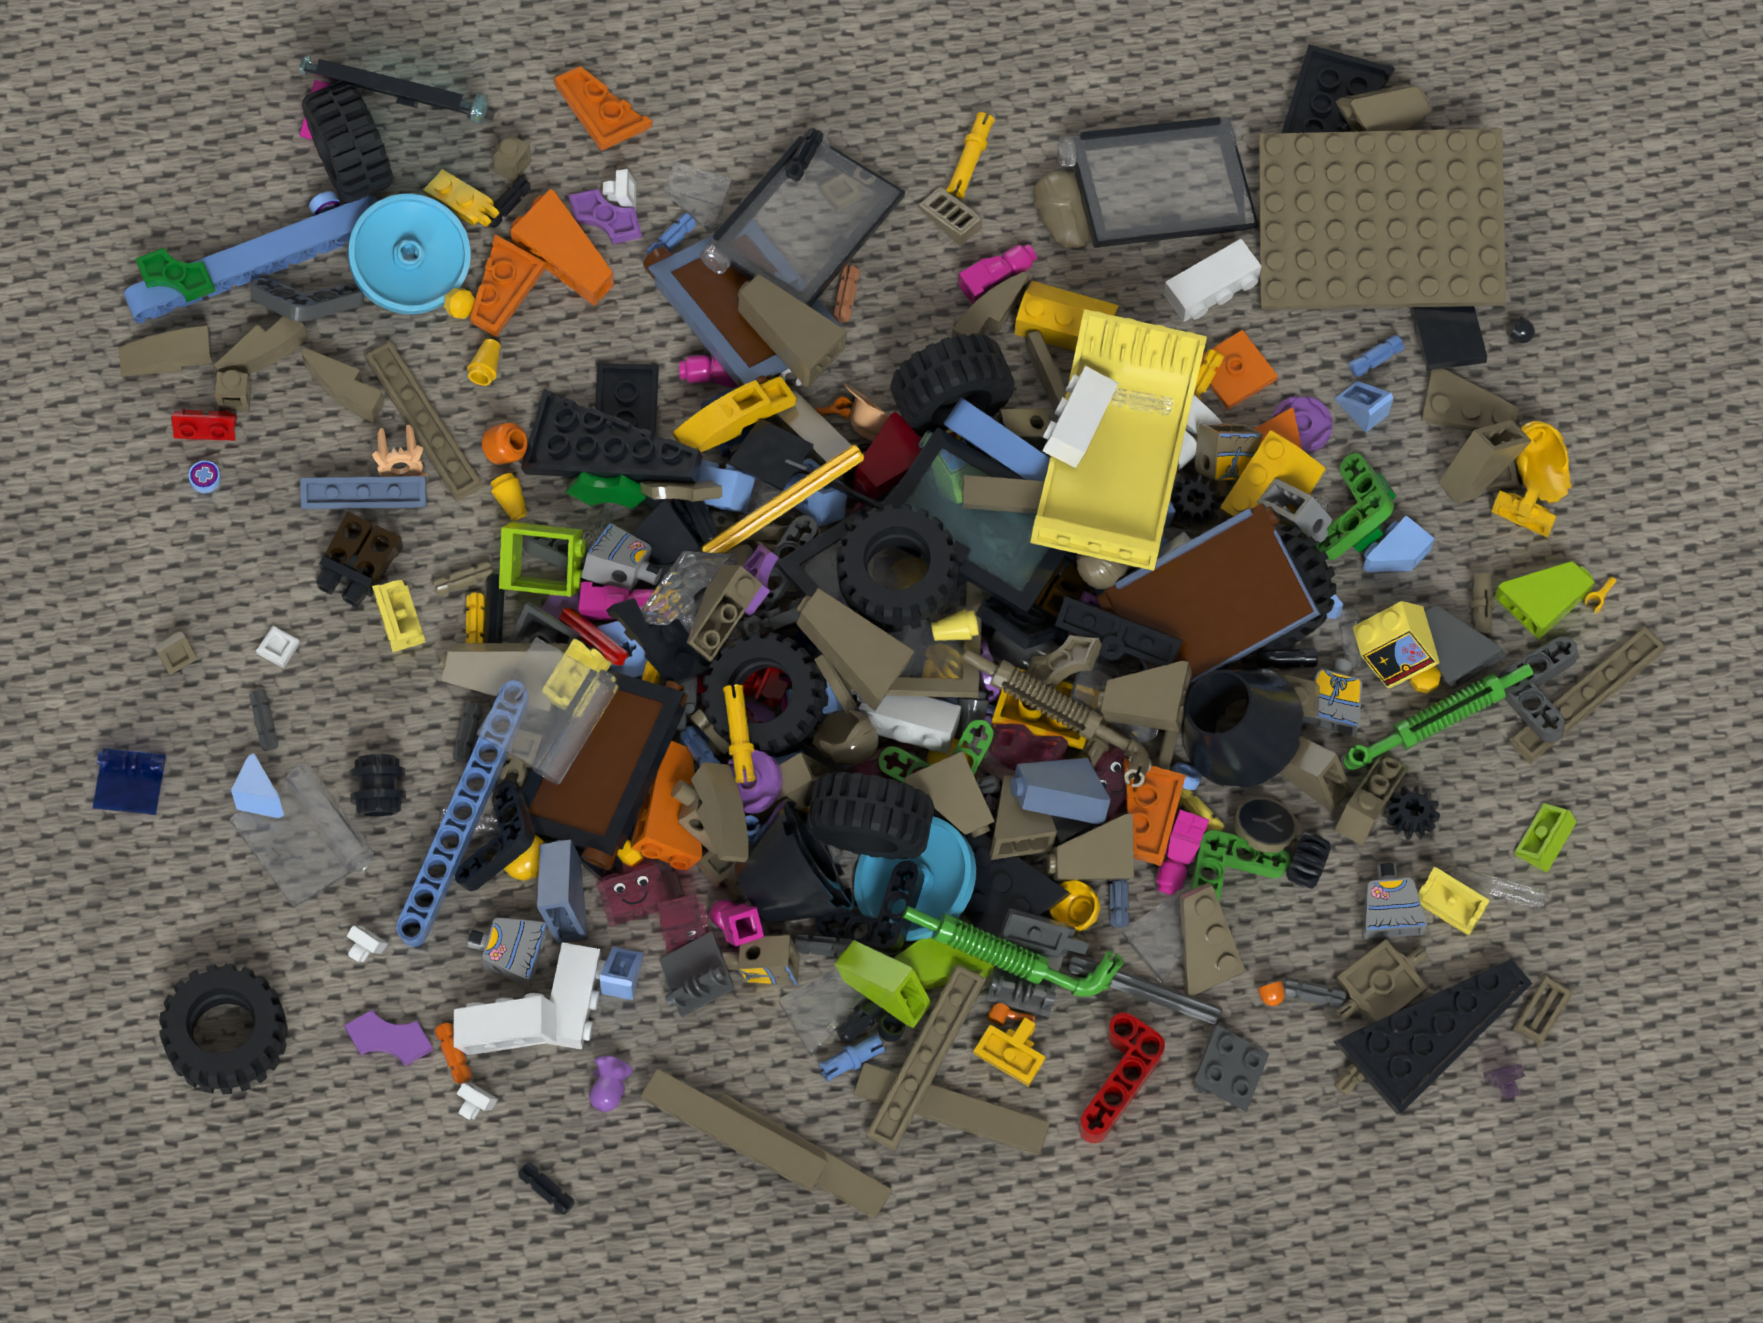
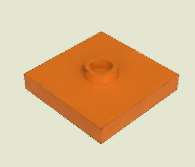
M1243 330L1212 348L1222 354L1224 359L1219 368H1215L1216 374L1209 387L1227 411L1275 382L1278 378L1276 372ZM1206 352L1203 354L1202 361H1201L1202 364H1204V362H1205V360H1204L1203 358H1204Z

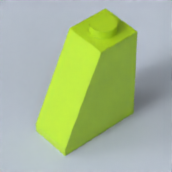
M1571 561L1502 582L1498 586L1494 598L1539 640L1591 593L1595 582L1587 569L1581 566L1578 567Z
M932 937L918 940L893 958L914 969L924 990L946 986L957 964L984 978L993 974L994 966L991 963H986V960L981 961L980 958L977 959L975 956L972 957L969 954H965L964 951L960 952L958 949H954L953 946L949 947L947 944L944 945L937 942Z
M855 940L840 954L838 961L835 963L846 984L911 1028L915 1027L932 1004L912 967Z

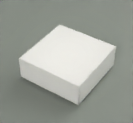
M272 626L257 648L256 653L284 668L299 646L300 640Z

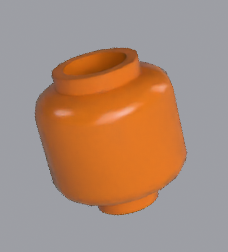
M506 422L494 425L486 430L482 438V450L490 462L499 465L522 459L528 447L524 430L515 423Z

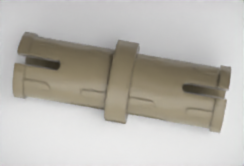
M1477 573L1471 576L1472 601L1469 602V609L1472 611L1473 629L1490 638L1492 636L1491 615L1494 610V601L1491 600L1492 576L1487 573Z

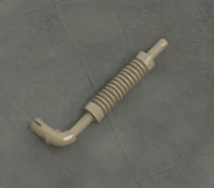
M966 649L961 659L992 676L990 685L999 690L1004 689V693L1009 692V696L1014 695L1015 699L1020 698V702L1025 701V705L1030 704L1031 708L1036 706V711L1041 710V714L1046 713V716H1051L1052 720L1057 718V723L1062 722L1063 726L1067 725V728H1072L1073 732L1078 730V734L1087 740H1090L1095 734L1124 751V755L1128 757V761H1130L1124 776L1126 783L1129 785L1131 779H1134L1132 787H1139L1144 783L1146 773L1152 767V761L1147 750L1140 742L1134 738L1129 740L1101 724L1103 715L1094 710L1089 711L1087 706L1083 708L1082 703L1078 705V701L1073 702L1071 697L1067 699L1066 694L1062 696V692L1057 693V689L1052 690L1051 686L1046 687V683L1041 684V680L1036 681V677L1030 679V674L1025 675V671L1020 672V668L1014 669V665L1004 659L998 666L970 649Z

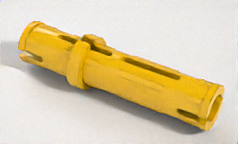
M984 112L977 113L970 134L965 136V147L946 189L948 193L953 195L956 187L959 186L955 197L960 199L965 197L970 179L981 152L985 151L988 145L986 139L995 122L994 117L989 115L983 125L982 123L986 116Z
M739 684L735 685L736 698H733L731 685L723 687L731 739V746L728 748L729 755L733 756L735 782L744 783L743 769L746 770L747 782L756 780V776L754 774L751 754L754 752V745L750 743L743 693L744 687Z

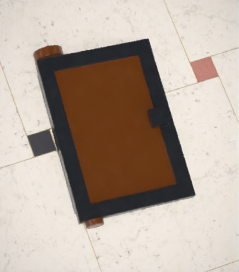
M607 670L579 717L559 708L522 788L535 834L555 841L571 839L574 847L584 850L581 856L584 860L600 868L610 870L618 850H623L685 712L683 706L688 697L684 692L685 688L673 681H667L665 686H661Z

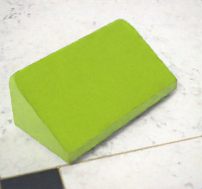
M1543 803L1515 850L1514 855L1542 871L1548 872L1577 823L1571 811Z

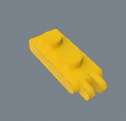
M443 169L423 189L426 197L442 203L456 216L473 226L479 222L487 227L491 223L487 215L492 218H496L499 215V211L493 206L494 202L491 198Z

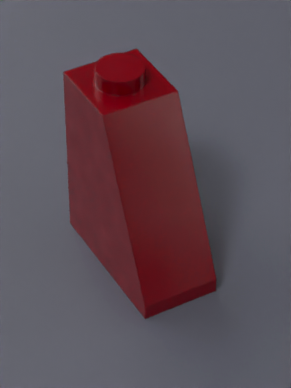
M896 411L889 416L864 454V460L856 468L853 482L856 491L873 500L890 491L895 484H899L926 445ZM931 466L929 467V469L926 471L925 474H927L928 472H930Z

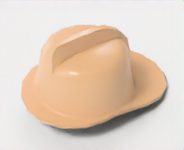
M844 383L843 385L855 395L850 414L853 429L859 435L874 441L890 415L885 413L858 390Z

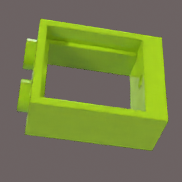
M510 522L501 527L499 589L568 597L579 592L581 582H585V579L581 578L583 572L581 570V563L586 553V540L583 539V529ZM523 535L569 540L567 581L521 577Z

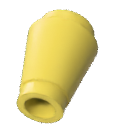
M963 609L931 623L935 641L972 640V636L980 635L974 610L966 611V609Z

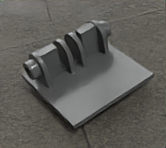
M713 931L659 959L670 987L669 994L665 996L666 1001L671 1007L677 1006L681 1017L735 989Z
M1031 950L1034 954L1037 953L1049 958L1048 967L1060 972L1062 955L1056 957ZM996 965L994 966L986 1001L995 1004L1003 1003L1013 1009L1049 1017L1051 1005L1054 1004L1056 997V984L1042 979L1036 985L1025 980L1024 977L1020 978L1019 975L1016 976L1013 973H1009L1008 970L1004 971Z
M1216 1024L1193 1080L1195 1084L1194 1090L1201 1094H1206V1091H1209L1247 1112L1269 1053Z

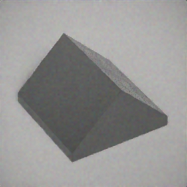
M527 602L508 643H565L570 645L573 639L581 641V634L530 602Z

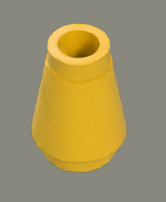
M485 339L467 366L468 378L473 383L487 386L496 379L501 348L500 343L496 340Z
M513 473L501 475L490 483L492 495L510 517L511 521H516L528 514L519 479L515 478Z

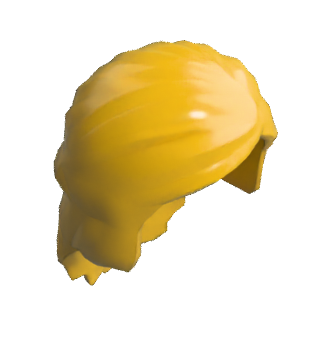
M1541 421L1526 423L1520 429L1531 442L1515 458V464L1518 466L1523 485L1526 489L1529 486L1540 491L1538 496L1540 501L1547 500L1548 504L1557 503L1568 494V489L1572 487L1569 472V455L1564 444V437L1551 424Z

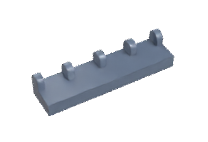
M426 476L300 478L301 509L427 507Z

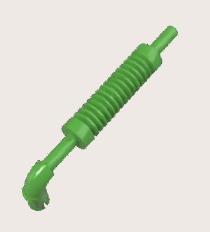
M1527 663L1500 678L1491 673L1481 678V682L1475 681V684H1470V687L1466 686L1465 690L1460 689L1459 692H1454V695H1449V698L1445 697L1444 701L1439 700V704L1435 702L1433 706H1428V709L1424 708L1423 712L1418 711V715L1414 713L1412 717H1407V720L1403 719L1393 724L1394 733L1367 748L1362 745H1355V748L1352 747L1343 758L1345 767L1349 770L1359 769L1372 763L1373 758L1400 744L1405 750L1417 745L1418 741H1423V738L1428 739L1429 736H1434V733H1439V730L1443 731L1444 727L1449 728V724L1453 726L1455 722H1460V719L1464 720L1465 716L1470 717V713L1474 715L1476 711H1481V708L1485 709L1486 705L1491 706V702L1495 704L1506 698L1504 689L1533 675V670Z
M906 906L902 915L903 918L932 930V939L944 945L947 944L949 947L953 946L954 949H958L960 952L964 951L965 954H969L972 957L975 956L977 959L980 958L981 961L986 960V963H991L993 966L997 965L998 968H1002L1004 971L1008 970L1009 973H1013L1016 976L1019 975L1020 978L1024 977L1025 980L1036 985L1042 979H1045L1070 990L1072 995L1079 997H1090L1108 989L1112 983L1111 980L1124 963L1123 958L1118 953L1110 960L1113 951H1107L1093 973L1090 972L1086 978L1077 977L1075 979L1048 967L1049 958L1037 953L1034 954L1031 950L1028 952V949H1023L1021 946L1017 947V944H1012L1010 941L1006 942L1005 939H1001L998 936L995 937L994 934L990 935L987 931L984 933V930H979L978 927L973 928V925H968L966 922L962 923V920H957V918L946 913L941 914L939 919Z

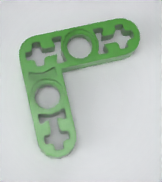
M1358 453L1348 455L1340 465V473L1358 503L1331 523L1327 528L1328 535L1326 539L1315 546L1320 552L1323 550L1329 557L1327 560L1329 561L1338 558L1385 521L1394 509L1391 497L1371 464ZM1356 467L1360 472V474L1357 476L1355 475L1354 470ZM1372 482L1371 487L1366 492L1361 493L1362 488L1367 483ZM1355 520H1359L1355 529L1348 531L1350 524Z
M974 720L969 723L951 755L953 756L962 751L969 754L973 759V767L971 768L973 775L992 741L993 729L991 725L983 720ZM982 725L985 727L984 733L988 735L986 741L980 740L975 748L982 750L980 755L977 756L971 749L962 748L961 746L964 741L970 745L974 737L970 733L971 728L978 729ZM897 747L884 749L878 759L879 767L885 774L904 784L906 783L904 778L899 776L903 771L902 769L895 766L892 770L886 768L887 762L883 760L886 754L891 756L894 752L898 753V760L904 764H907L908 758L914 761L908 769L906 777L911 775L917 767L927 768L931 766L929 763Z
M1218 830L1207 831L1203 834L1200 847L1196 853L1190 891L1210 883L1213 885L1220 902L1225 867L1269 878H1279L1285 874L1290 865L1289 853L1285 849L1277 853L1261 852L1248 846V841L1243 837L1240 839L1237 835ZM1210 842L1216 843L1215 846L1218 848L1216 851L1211 850ZM1228 845H1229V846H1232L1231 849H1230V851H1229V854L1227 855V854H1226V852H1227V850H1228V849H1227V846H1228ZM1239 848L1247 849L1250 851L1252 859H1240L1236 854V850ZM1262 854L1260 860L1262 861L1260 863H1257L1256 861L1259 855ZM1272 857L1277 858L1278 867L1273 866ZM1204 867L1213 869L1217 878L1213 880L1204 878L1200 869Z

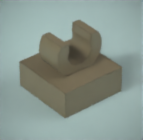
M182 631L171 634V637L163 642H157L156 646H154L169 675L197 660Z

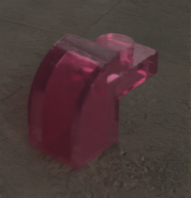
M997 724L988 752L1002 765L1016 771L1017 764L1063 760L1068 741L1063 736H1035L1024 724Z

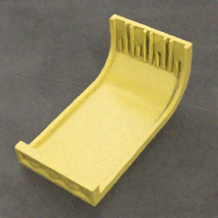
M1084 309L1069 382L1074 374L1080 376L1084 367L1087 366L1118 382V385L1078 466L1074 468L1051 456L1030 543L1154 571L1207 336ZM1066 391L1065 399L1068 400V397H1069L1070 393L1067 392V391Z

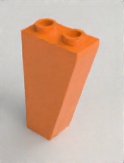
M549 189L544 196L539 195L533 201L531 209L524 216L517 217L512 223L510 230L512 243L546 262V270L593 306L614 286L612 270L552 189Z
M671 741L637 816L631 849L641 852L647 858H656L670 863V866L675 869L687 871L702 859V844L679 824L678 816L683 803L671 796V791L678 781L683 780L689 785L693 784L691 781L695 774L693 755L686 746Z

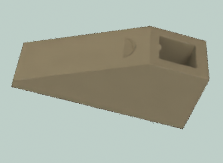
M723 564L705 590L687 643L707 660L712 661L763 584L741 565Z
M1384 753L1380 754L1347 803L1334 831L1363 846L1409 767Z

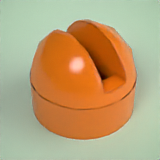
M1282 981L1257 989L1260 999L1268 1006L1279 1005L1285 996Z

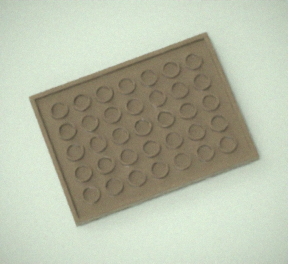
M1502 128L1259 134L1261 310L1506 306Z

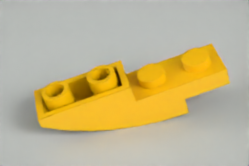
M781 376L760 385L754 380L727 393L697 412L674 430L672 436L677 442L695 448L701 453L741 436L742 429L756 423L759 418L765 419L795 406L797 398Z

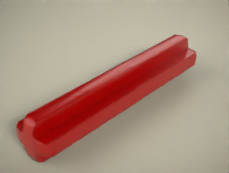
M564 608L562 610L559 621L579 632L583 641L600 652L613 665L622 666L625 664V660L628 658V653L625 649L574 609Z

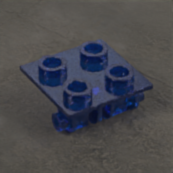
M103 748V752H99L97 764L100 765L92 808L156 815L166 755Z

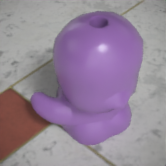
M600 1056L594 1060L598 1065V1069L594 1070L593 1074L599 1078L590 1090L589 1099L595 1109L601 1112H609L614 1110L620 1103L621 1097L625 1093L623 1082L625 1078L632 1074L633 1068L615 1057Z

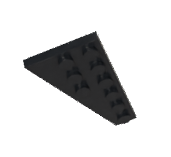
M1309 44L1282 133L1350 132L1351 128L1335 101L1347 96L1381 90L1394 74L1395 68Z
M544 389L521 469L525 475L577 477L581 472H586L593 476L612 478L622 474L638 481L696 483L703 456L695 448L672 439H663L654 435L652 431L644 428L642 430L631 426L629 422L594 408H585L576 404L571 399H562L555 396L553 392Z
M934 809V817L940 818L951 824L953 827H955L936 809ZM971 833L963 834L972 848L976 862L975 886L964 912L974 926L978 927L979 930H984V933L987 931L990 935L998 936L1008 908L1042 917L1072 894L1018 856L991 860L989 854L992 839L986 834L973 838Z
M1512 959L1506 960L1333 1042L1396 1114H1401L1533 983Z

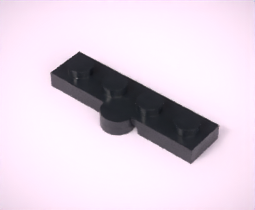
M1069 595L1064 597L1055 624L1059 628L1083 637L1099 638L1102 643L1101 654L1106 659L1112 661L1123 658L1127 653L1160 667L1176 663L1184 641L1181 638Z

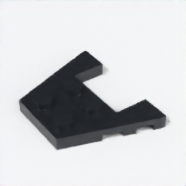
M711 574L690 580L683 586L695 613L648 627L635 598L613 604L606 610L612 620L616 618L626 629L624 631L625 635L631 641L635 640L646 652L645 658L666 682L673 681L680 684L711 674L712 670L708 667L711 661L707 660L687 643L705 590L713 580ZM718 651L714 659L718 661L722 654Z

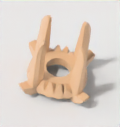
M406 425L407 450L403 451L400 447L397 452L393 448L392 453H388L384 429H379L377 433L378 451L372 454L373 459L378 464L379 476L427 477V473L422 472L423 465L420 460L423 447L416 445L411 425ZM399 462H404L408 464L406 467L401 469H396L392 467V465Z

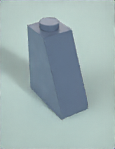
M1088 758L1017 764L1015 775L1010 781L1011 794L1016 797L1021 808L1024 810L1094 824H1104L1111 799Z
M571 839L540 844L537 907L556 943L588 939L581 858Z

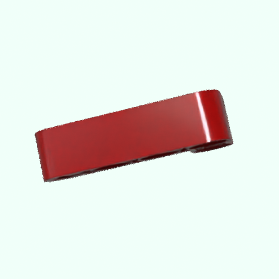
M1118 1013L1111 1018L1109 1023L1108 1040L1125 1056L1081 1116L1079 1133L1089 1143H1099L1106 1138L1161 1062L1164 1054L1165 1041L1163 1037L1129 1013ZM1118 1026H1125L1131 1031V1034L1120 1036L1114 1029ZM1145 1044H1152L1157 1048L1158 1052L1148 1055L1142 1051L1141 1047ZM1127 1069H1133L1138 1072L1140 1077L1135 1080H1129L1123 1075V1072ZM1110 1094L1116 1095L1120 1098L1121 1103L1112 1106L1104 1098ZM1101 1112L1103 1117L1101 1118L1100 1127H1095L1093 1130L1089 1129V1123H1095Z

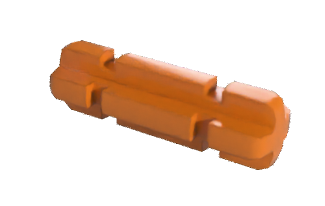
M445 1022L436 1026L435 1034L437 1039L442 1042L440 1047L448 1067L453 1069L451 1075L454 1082L462 1084L470 1081L473 1075L469 1066L465 1065L467 1060L464 1052L453 1047V1025Z

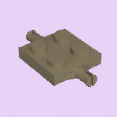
M1385 939L1337 976L1336 981L1349 997V1001L1336 1010L1337 1015H1341L1340 1019L1345 1021L1359 1010L1374 1023L1406 1008L1424 994L1428 987L1417 975L1414 966L1428 957L1426 950L1423 951L1424 948L1419 946L1408 956H1405L1396 951L1389 941Z

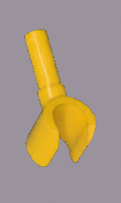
M1610 577L1598 592L1589 593L1585 598L1584 606L1587 605L1589 600L1596 599L1600 605L1596 607L1594 613L1600 612L1606 594L1617 580L1614 577Z

